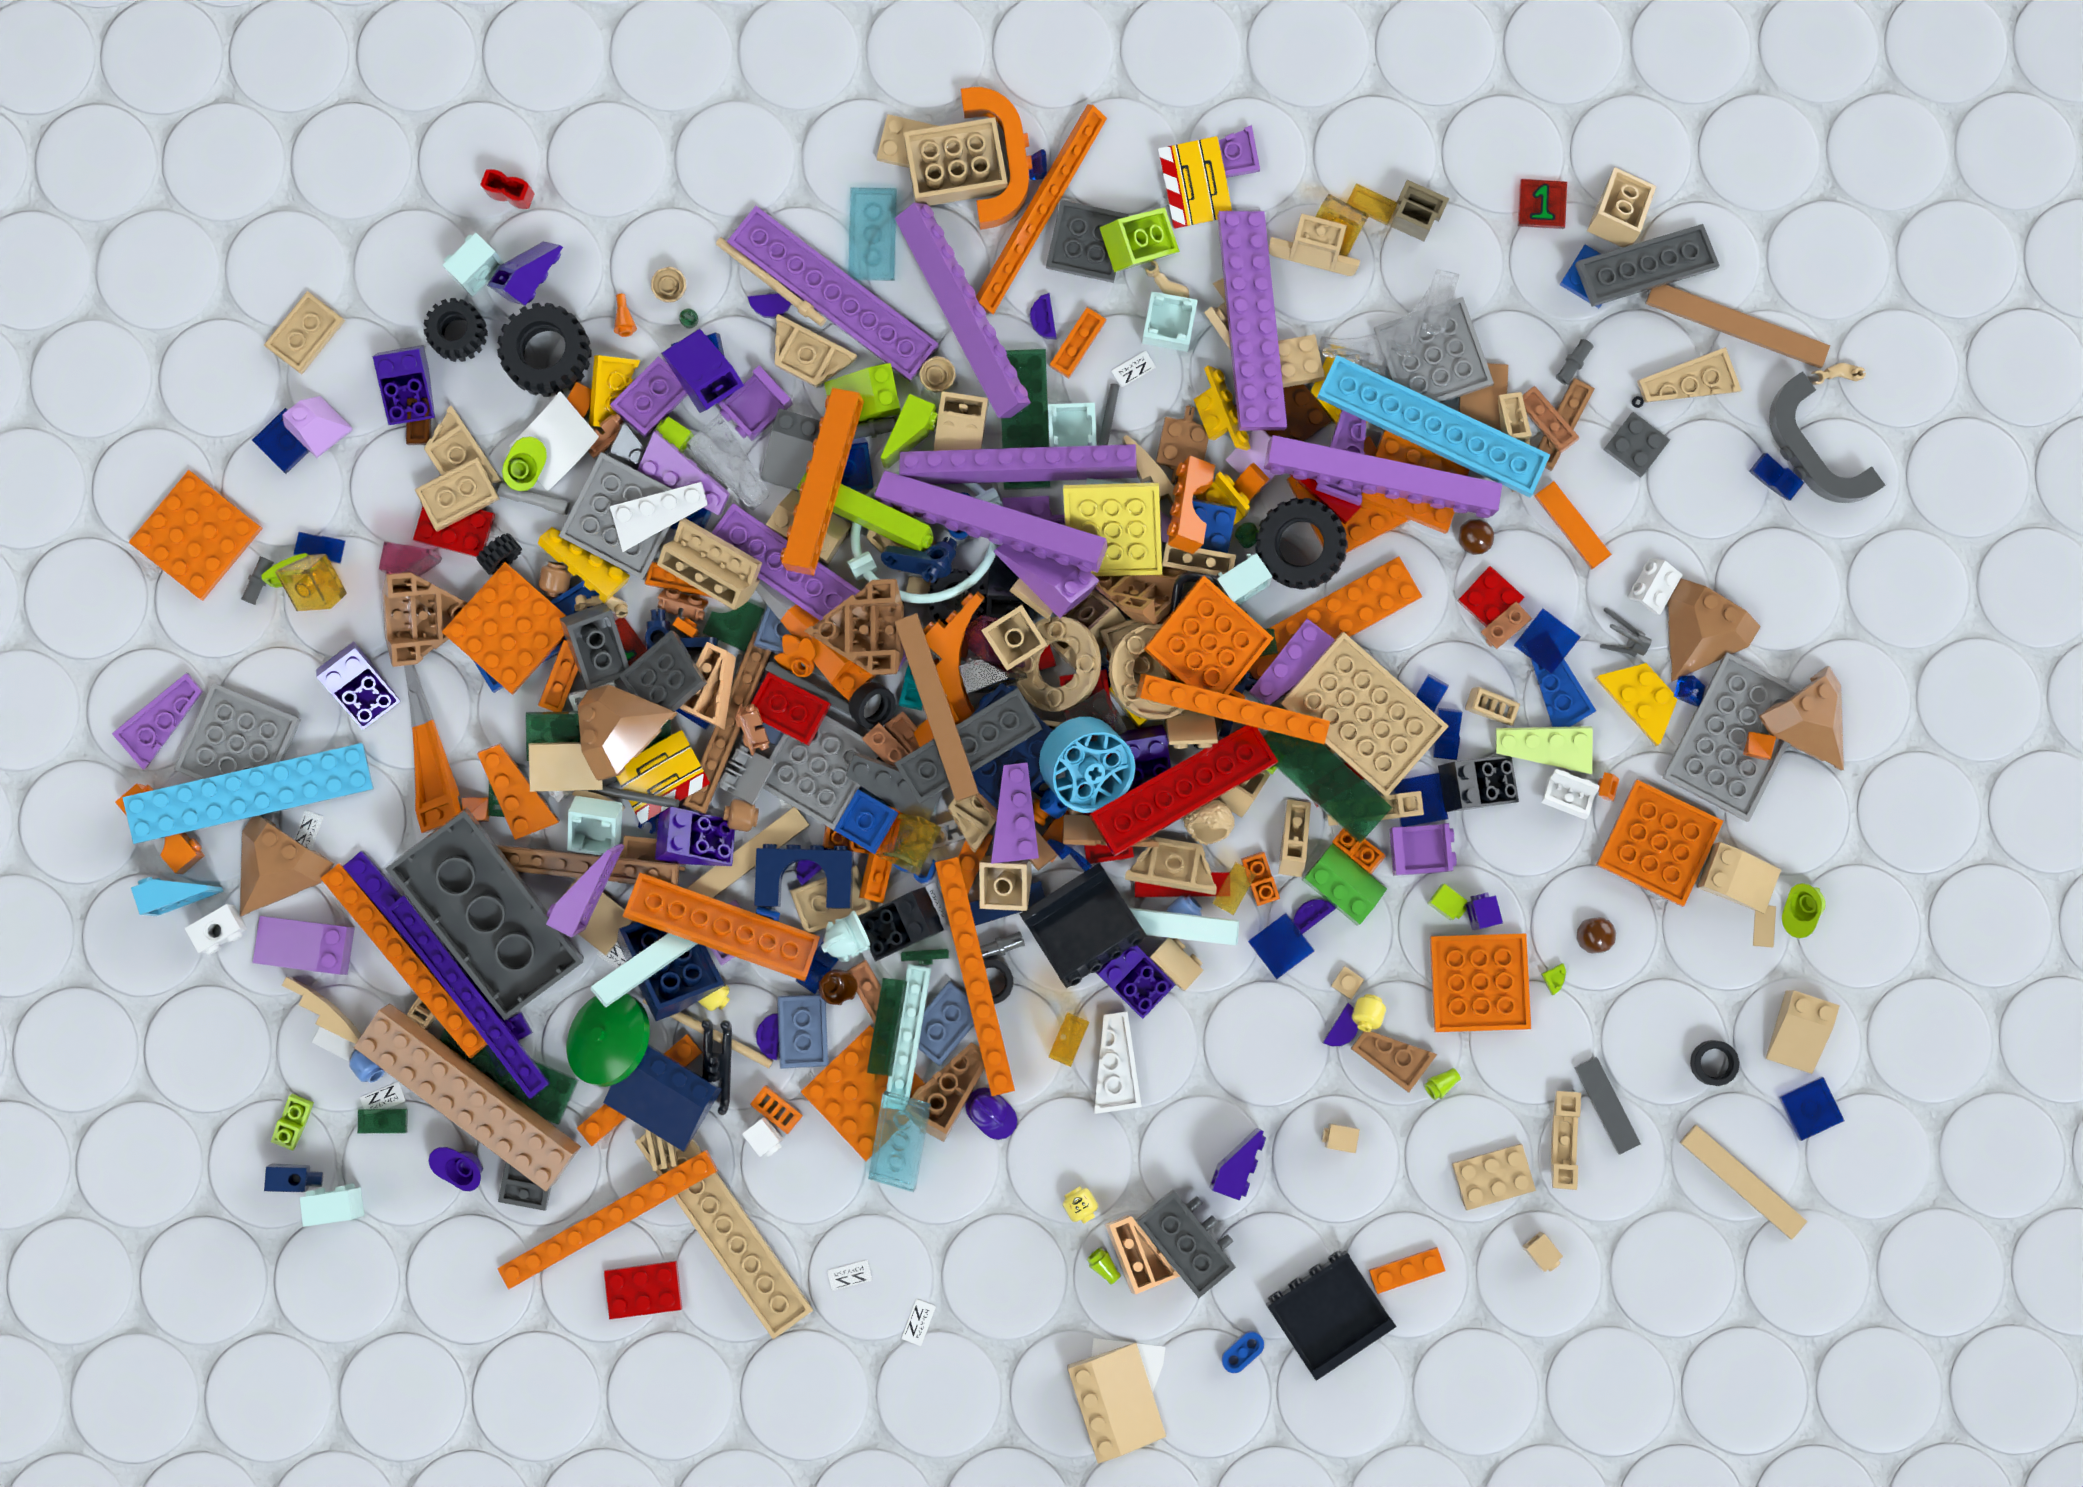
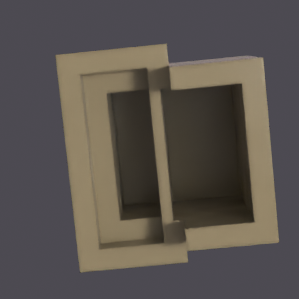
M1406 180L1396 202L1400 204V207L1391 227L1424 242L1434 220L1439 222L1449 198Z

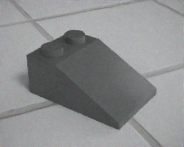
M779 408L771 431L760 480L798 491L797 486L806 473L807 463L812 459L814 453L812 447L815 438L818 439L820 420Z
M601 603L560 618L566 641L586 690L619 679V675L629 667L612 610L606 604Z

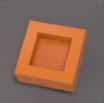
M677 617L672 624L690 638L698 637L700 634L695 629L697 624L687 617L684 620Z
M1604 772L1603 778H1600L1598 782V795L1604 800L1614 802L1619 778L1614 774Z

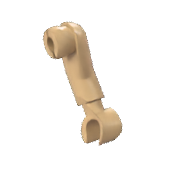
M1156 261L1150 262L1151 265L1156 266L1153 271L1145 268L1146 274L1149 277L1155 278V283L1164 294L1189 298V289L1184 285L1169 281L1163 273L1159 272V266Z
M1838 363L1826 368L1825 371H1813L1811 374H1817L1819 380L1812 382V384H1822L1825 379L1835 377L1859 381L1865 377L1866 373H1863L1865 369L1862 367Z
M578 595L575 598V611H582L587 607L603 603L599 599L600 595L591 596L589 599L584 595ZM612 596L605 603L615 612L617 617L624 618L627 616L628 605L626 602Z

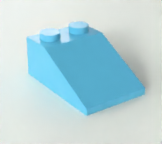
M152 877L139 880L137 886L131 887L139 914L146 916H159L224 892L222 887L164 881L160 878L152 879Z

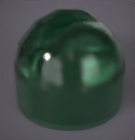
M687 308L680 313L679 320L685 328H693L698 324L699 317L693 309ZM685 314L690 315L691 317L694 318L693 321H691L690 319H688V318L685 317L684 315H685Z

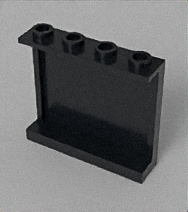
M1100 862L1029 907L1027 911L1019 914L1066 989L1080 983L1082 978L1088 974L1099 971L1105 963L1119 958L1125 950L1139 945L1147 937Z
M1338 1250L1328 1257L1329 1261L1322 1266L1320 1263L1308 1270V1276L1302 1280L1300 1277L1294 1279L1288 1284L1289 1288L1282 1293L1280 1290L1276 1291L1268 1297L1269 1302L1266 1303V1306L1316 1381L1397 1327L1347 1251L1341 1253Z

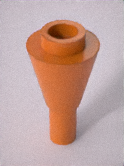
M621 293L616 295L618 308L614 332L621 337H629L637 330V327L627 307L625 294Z

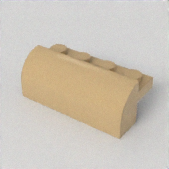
M684 518L679 522L674 540L663 545L657 565L731 609L736 610L744 605L755 592L760 581L757 577L762 562Z

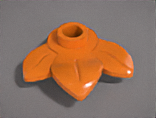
M783 635L782 646L784 652L774 657L778 665L785 670L792 671L798 677H807L814 671L812 660L816 655V649L812 640L809 637H805L800 641V639L793 635Z

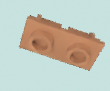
M617 413L614 416L611 414L599 424L604 430L602 433H599L596 428L593 429L599 436L588 450L593 458L600 455L601 452L604 453L615 440L620 430L619 427L624 422Z
M672 588L664 589L657 598L659 599L658 608L674 615H678L680 608H682V617L695 621L704 619L705 611L703 610L709 604V601L703 600L700 596H688Z
M1515 602L1482 630L1481 633L1486 638L1485 642L1490 647L1494 646L1498 649L1530 622L1532 618Z
M740 704L735 714L736 724L742 728L744 733L743 743L745 747L749 748L751 755H754L756 748H760V750L769 748L768 744L770 741L765 727L755 728V726L762 725L763 723L758 708L754 704H749L744 709L743 704Z
M880 723L862 738L885 763L897 767L895 762L909 754Z

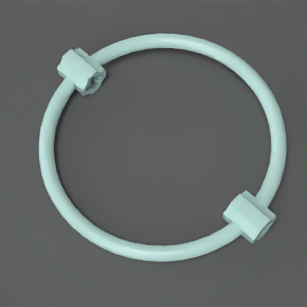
M879 483L875 485L866 496L875 500L876 498L874 494L877 490ZM962 483L977 495L974 498L1003 506L996 489L991 488L985 491L978 483ZM852 522L851 548L854 558L847 561L848 566L857 581L863 577L868 582L880 580L873 573L878 569L871 554L868 551L862 554L860 545L861 525ZM990 542L981 564L967 579L958 585L931 594H913L900 591L902 601L920 604L934 603L953 598L965 592L987 572L996 555L994 550L999 545Z

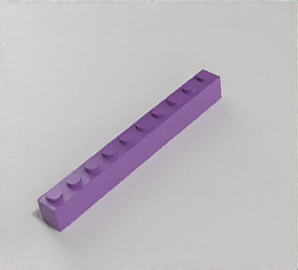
M914 202L895 217V220L997 417L1011 418L1031 403L1028 398V392L1021 385L1016 369L1010 364L1005 348L999 343L994 327L990 325L985 316L984 308L976 299L975 290L969 285L964 276V269L958 264L954 256V250L948 245L943 229L934 218L933 210L927 204Z
M1273 435L1268 441L1264 469L1270 470L1272 474L1283 475L1286 473L1300 480L1310 478L1316 480L1319 484L1327 485L1333 483L1338 484L1343 489H1362V492L1366 494L1381 493L1390 499L1405 498L1408 499V502L1414 504L1429 503L1433 508H1453L1454 512H1472L1481 518L1492 517L1499 511L1502 483Z
M1136 444L900 452L899 474L928 484L1137 478Z
M885 470L874 494L876 501L910 517L922 518L929 524L939 523L952 531H965L968 535L975 538L981 536L997 545L1007 544L1020 552L1026 550L1039 558L1049 557L1062 565L1071 564L1077 566L1084 572L1094 571L1098 573L1108 548L1107 540L1104 537Z

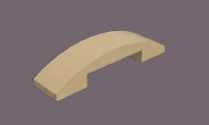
M1421 791L1388 795L1387 798L1385 796L1326 802L1329 826L1424 815Z
M1556 1091L1551 1137L1552 1188L1577 1190V1134L1581 1093Z

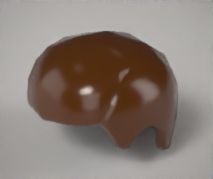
M1479 518L1469 519L1461 525L1458 540L1464 551L1472 555L1483 554L1491 549L1493 545L1494 531L1489 523Z
M1598 917L1584 920L1577 929V941L1580 947L1588 953H1603L1610 950L1615 944L1616 930L1614 925L1605 918Z
M833 969L821 977L818 989L820 997L826 1003L842 1005L844 1001L852 1000L855 997L858 985L857 980L851 973L841 969Z

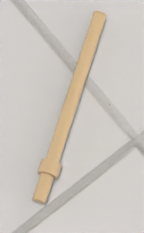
M722 237L717 240L716 245L798 308V312L805 318L809 317L820 327L825 324L826 319L814 310L813 305L807 301H802L753 261L728 244Z
M682 1012L669 1016L704 1034V1028L698 1020ZM713 1029V1040L722 1044L723 1034ZM732 1039V1050L767 1068L771 1067L774 1060Z

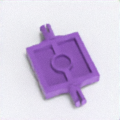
M1049 496L1002 498L1003 507L1058 524H1065V514L1052 515L1049 508Z

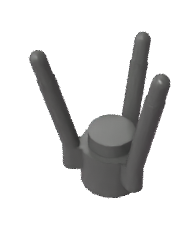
M1604 608L1607 614L1630 630L1632 634L1614 624H1610L1611 629L1629 638L1627 646L1630 648L1601 644L1600 648L1629 654L1633 657L1637 653L1644 656L1651 645L1652 639L1646 637L1645 633L1637 630L1610 609Z

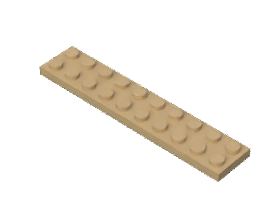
M652 1133L654 1138L658 1165H661L656 1135ZM644 1134L635 1143L651 1164L647 1137ZM694 1139L691 1140L685 1152L674 1146L678 1166L702 1152ZM663 1140L666 1161L670 1163L667 1141ZM675 1167L661 1169L655 1172L658 1174V1176H661ZM717 1172L673 1196L773 1340L813 1311L809 1302Z

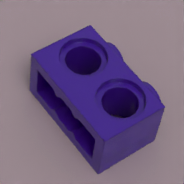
M1487 892L1471 896V901L1466 902L1465 905L1472 930L1503 924L1496 895L1489 897Z

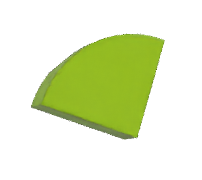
M1564 963L1541 973L1551 995H1555L1563 986L1566 975Z

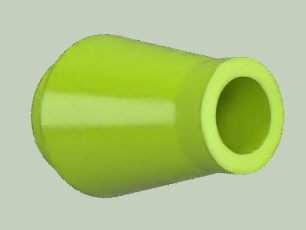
M1452 1068L1449 1071L1428 1078L1424 1087L1433 1100L1442 1099L1461 1080V1077L1457 1070Z
M1098 1248L1087 1258L1089 1267L1107 1280L1110 1285L1121 1277L1107 1250L1104 1251L1102 1248Z

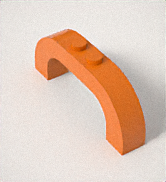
M983 87L961 88L964 118L995 117L996 122L1004 133L1010 174L1009 185L997 197L976 200L980 230L994 228L1007 223L1015 217L1023 207L1028 196V170L1032 169L1031 155L1026 156L1025 150L1026 147H1029L1028 133H1023L1020 116L1014 105L1005 96L992 89Z

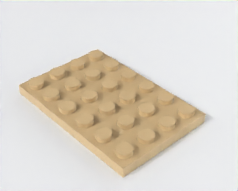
M1341 632L1280 702L1286 710L1330 721L1325 744L1386 798L1448 728V725L1344 632Z

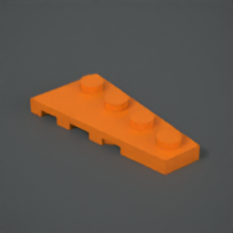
M501 743L477 753L515 840L559 823L558 817L553 814L547 806L548 804L540 797L537 791L530 792V781L523 775L518 765Z

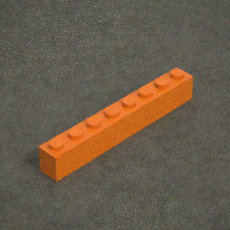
M832 388L831 394L826 398V411L824 417H821L819 422L820 432L818 439L815 438L812 450L814 453L806 466L807 477L800 486L801 497L799 504H796L794 507V521L792 526L788 528V542L786 548L782 549L780 556L781 563L787 571L812 576L815 574L864 404L859 392Z
M1141 674L1135 696L1325 744L1330 724L1328 720L1147 674Z

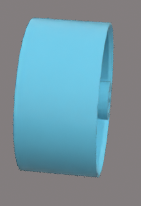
M1077 717L1060 724L1049 734L1040 751L1039 766L1044 781L1062 803L1074 811L1082 813L1096 811L1126 794L1134 779L1135 761L1130 747L1107 723L1097 718ZM1092 735H1098L1097 741H1090ZM1112 753V755L1108 759H1106L1107 755ZM1065 771V777L1055 778L1056 775ZM1085 784L1082 789L1078 790L1081 785Z

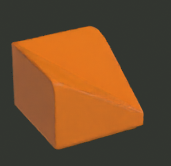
M1748 732L1743 755L1765 761L1770 760L1776 736Z
M462 798V810L467 807L478 822H489V798Z

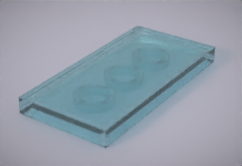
M850 187L848 276L854 280L895 281L897 188Z
M888 1091L883 1093L868 1179L907 1191H915L930 1112V1103Z

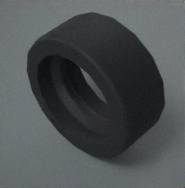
M875 682L865 683L857 688L849 702V712L852 719L866 729H873L878 723L884 726L893 717L896 709L894 694L886 687ZM880 694L881 703L878 710L870 717L865 718L864 708L866 703L873 696Z
M995 959L984 960L985 968H996L1003 973L1005 978L1004 989L999 994L992 996L994 1004L1004 1001L1011 994L1013 975L1003 962Z
M1716 1040L1702 1042L1691 1054L1690 1066L1692 1073L1704 1084L1713 1086L1726 1085L1739 1072L1740 1061L1738 1054L1726 1042ZM1719 1049L1728 1057V1069L1720 1077H1710L1702 1070L1701 1058L1708 1050Z

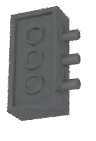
M1172 1189L1137 1218L1136 1221L1194 1294L1200 1298L1236 1268L1223 1251L1233 1240L1227 1234L1216 1243L1207 1232L1218 1223L1215 1217L1211 1215L1201 1224L1192 1213L1203 1204L1202 1201L1196 1196L1188 1204H1185Z

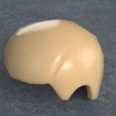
M668 266L655 272L651 280V290L657 299L665 303L675 302L682 298L686 291V279L681 271Z
M935 356L925 361L919 372L920 380L924 387L936 393L950 388L956 377L953 364L948 359L940 356Z

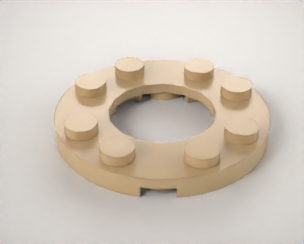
M1049 617L1048 620L1046 618L1034 623L1047 646L1053 642L1063 641L1074 649L1077 655L1076 673L1072 680L1064 686L1057 688L1049 686L1044 682L1039 672L1040 655L1044 650L1042 649L1027 660L1016 665V671H1014L1015 681L1024 698L1035 707L1054 712L1067 711L1083 703L1092 693L1098 682L1101 670L1099 646L1091 631L1077 620L1067 617Z
M1161 624L1144 625L1128 632L1116 644L1109 662V679L1113 692L1119 702L1134 715L1149 720L1171 718L1184 710L1135 697L1138 688L1133 673L1135 660L1145 651L1143 648L1162 626ZM1175 677V681H1174V682L1181 683V682Z

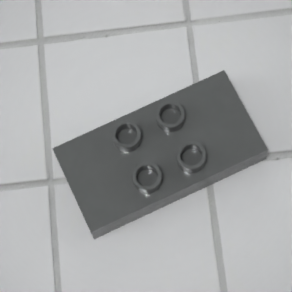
M467 807L385 868L504 1020L583 963L584 957L566 934L546 925L549 919L546 908Z

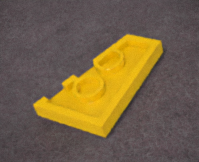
M594 355L590 426L601 427L600 423L611 414L613 416L616 414L610 407V404L632 383V375L635 368H638L640 360Z

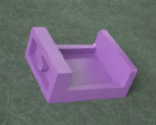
M760 365L752 371L754 375L744 383L745 386L734 392L724 402L720 401L718 403L721 408L719 413L727 422L732 420L737 425L734 429L743 439L747 436L751 441L775 421L779 408L787 410L793 405L790 397Z
M1449 823L1392 827L1389 829L1393 876L1453 871V866L1457 865L1456 853L1452 852L1451 842H1454V830L1449 827Z

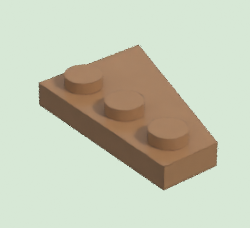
M1363 1031L1350 1048L1408 1093L1437 1056V1054L1371 1031Z

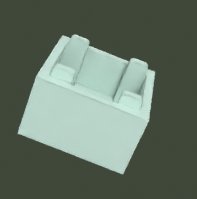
M475 233L473 236L468 235L465 238V243L452 256L448 255L444 259L445 263L442 266L473 297L493 277L498 267L504 264L496 251Z
M1151 292L1142 344L1188 352L1198 300Z
M1095 403L1048 404L1049 447L1097 446Z
M1250 553L1247 554V560L1224 575L1222 572L1218 573L1219 578L1216 581L1219 589L1238 606L1270 586L1272 575L1257 553L1253 556Z
M575 796L568 811L567 850L602 856L608 849L620 844L623 803Z
M353 1183L336 1187L335 1191L326 1192L325 1188L306 1191V1196L300 1197L303 1227L352 1220L364 1216L361 1187L355 1188Z

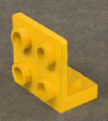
M1218 472L1212 485L1202 495H1196L1195 498L1237 506L1234 527L1247 516L1250 509L1248 505L1250 501L1243 492L1238 493L1233 487L1235 483L1228 474L1223 475L1221 472Z

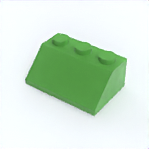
M1333 843L1302 879L1355 925H1360L1387 890L1386 887Z

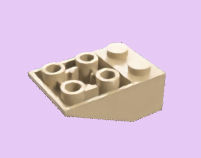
M942 391L933 451L982 449L989 406L988 398Z
M1184 709L1180 714L1165 719L1167 740L1169 745H1174V748H1188V744H1198L1199 748L1212 747V743H1218L1215 717Z

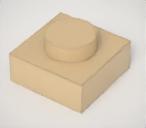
M1343 966L1331 987L1347 998L1352 999L1364 979Z

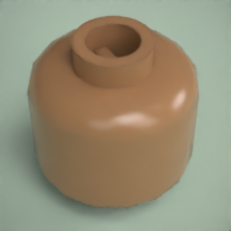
M548 562V565L541 568L539 587L546 591L547 596L558 597L560 593H565L569 590L571 573L567 571L566 564Z
M733 799L730 806H725L723 820H727L728 828L731 830L749 832L752 827L757 825L759 808H755V804L752 805L745 800Z

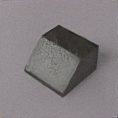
M979 656L966 659V664L959 666L967 693H989L994 691L1001 683L1007 686L1028 678L1025 672L1016 667L1006 671L999 659H990L989 656L981 658Z
M1105 689L1063 713L1066 721L1077 717H1093L1107 723L1118 735L1127 731L1124 722ZM1092 735L1090 741H1097L1098 735Z

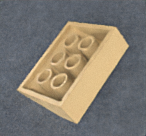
M995 117L903 132L915 203H924L931 206L998 195L1006 190L1008 183Z
M1136 1342L1068 1364V1372L1098 1464L1123 1456L1166 1437Z

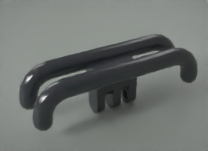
M705 1019L701 1023V1026L704 1028L702 1077L711 1083L721 1078L722 1090L718 1113L719 1115H725L730 1103L732 1025L728 1020L721 1022L720 1026L723 1030L722 1053H713V1024L711 1020Z

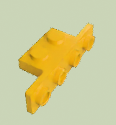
M1208 365L1204 370L1211 388L1193 399L1208 438L1216 440L1229 431L1234 446L1247 451L1251 448L1248 441L1249 436L1246 431H1239L1237 410L1232 401L1233 395L1225 384V375L1220 369Z

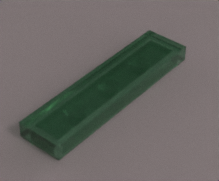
M882 979L867 1073L892 1077L907 988V981Z

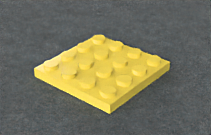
M1159 483L1063 486L1065 526L1101 536L1107 540L1108 548L1098 573L1091 571L1094 576L1162 575Z

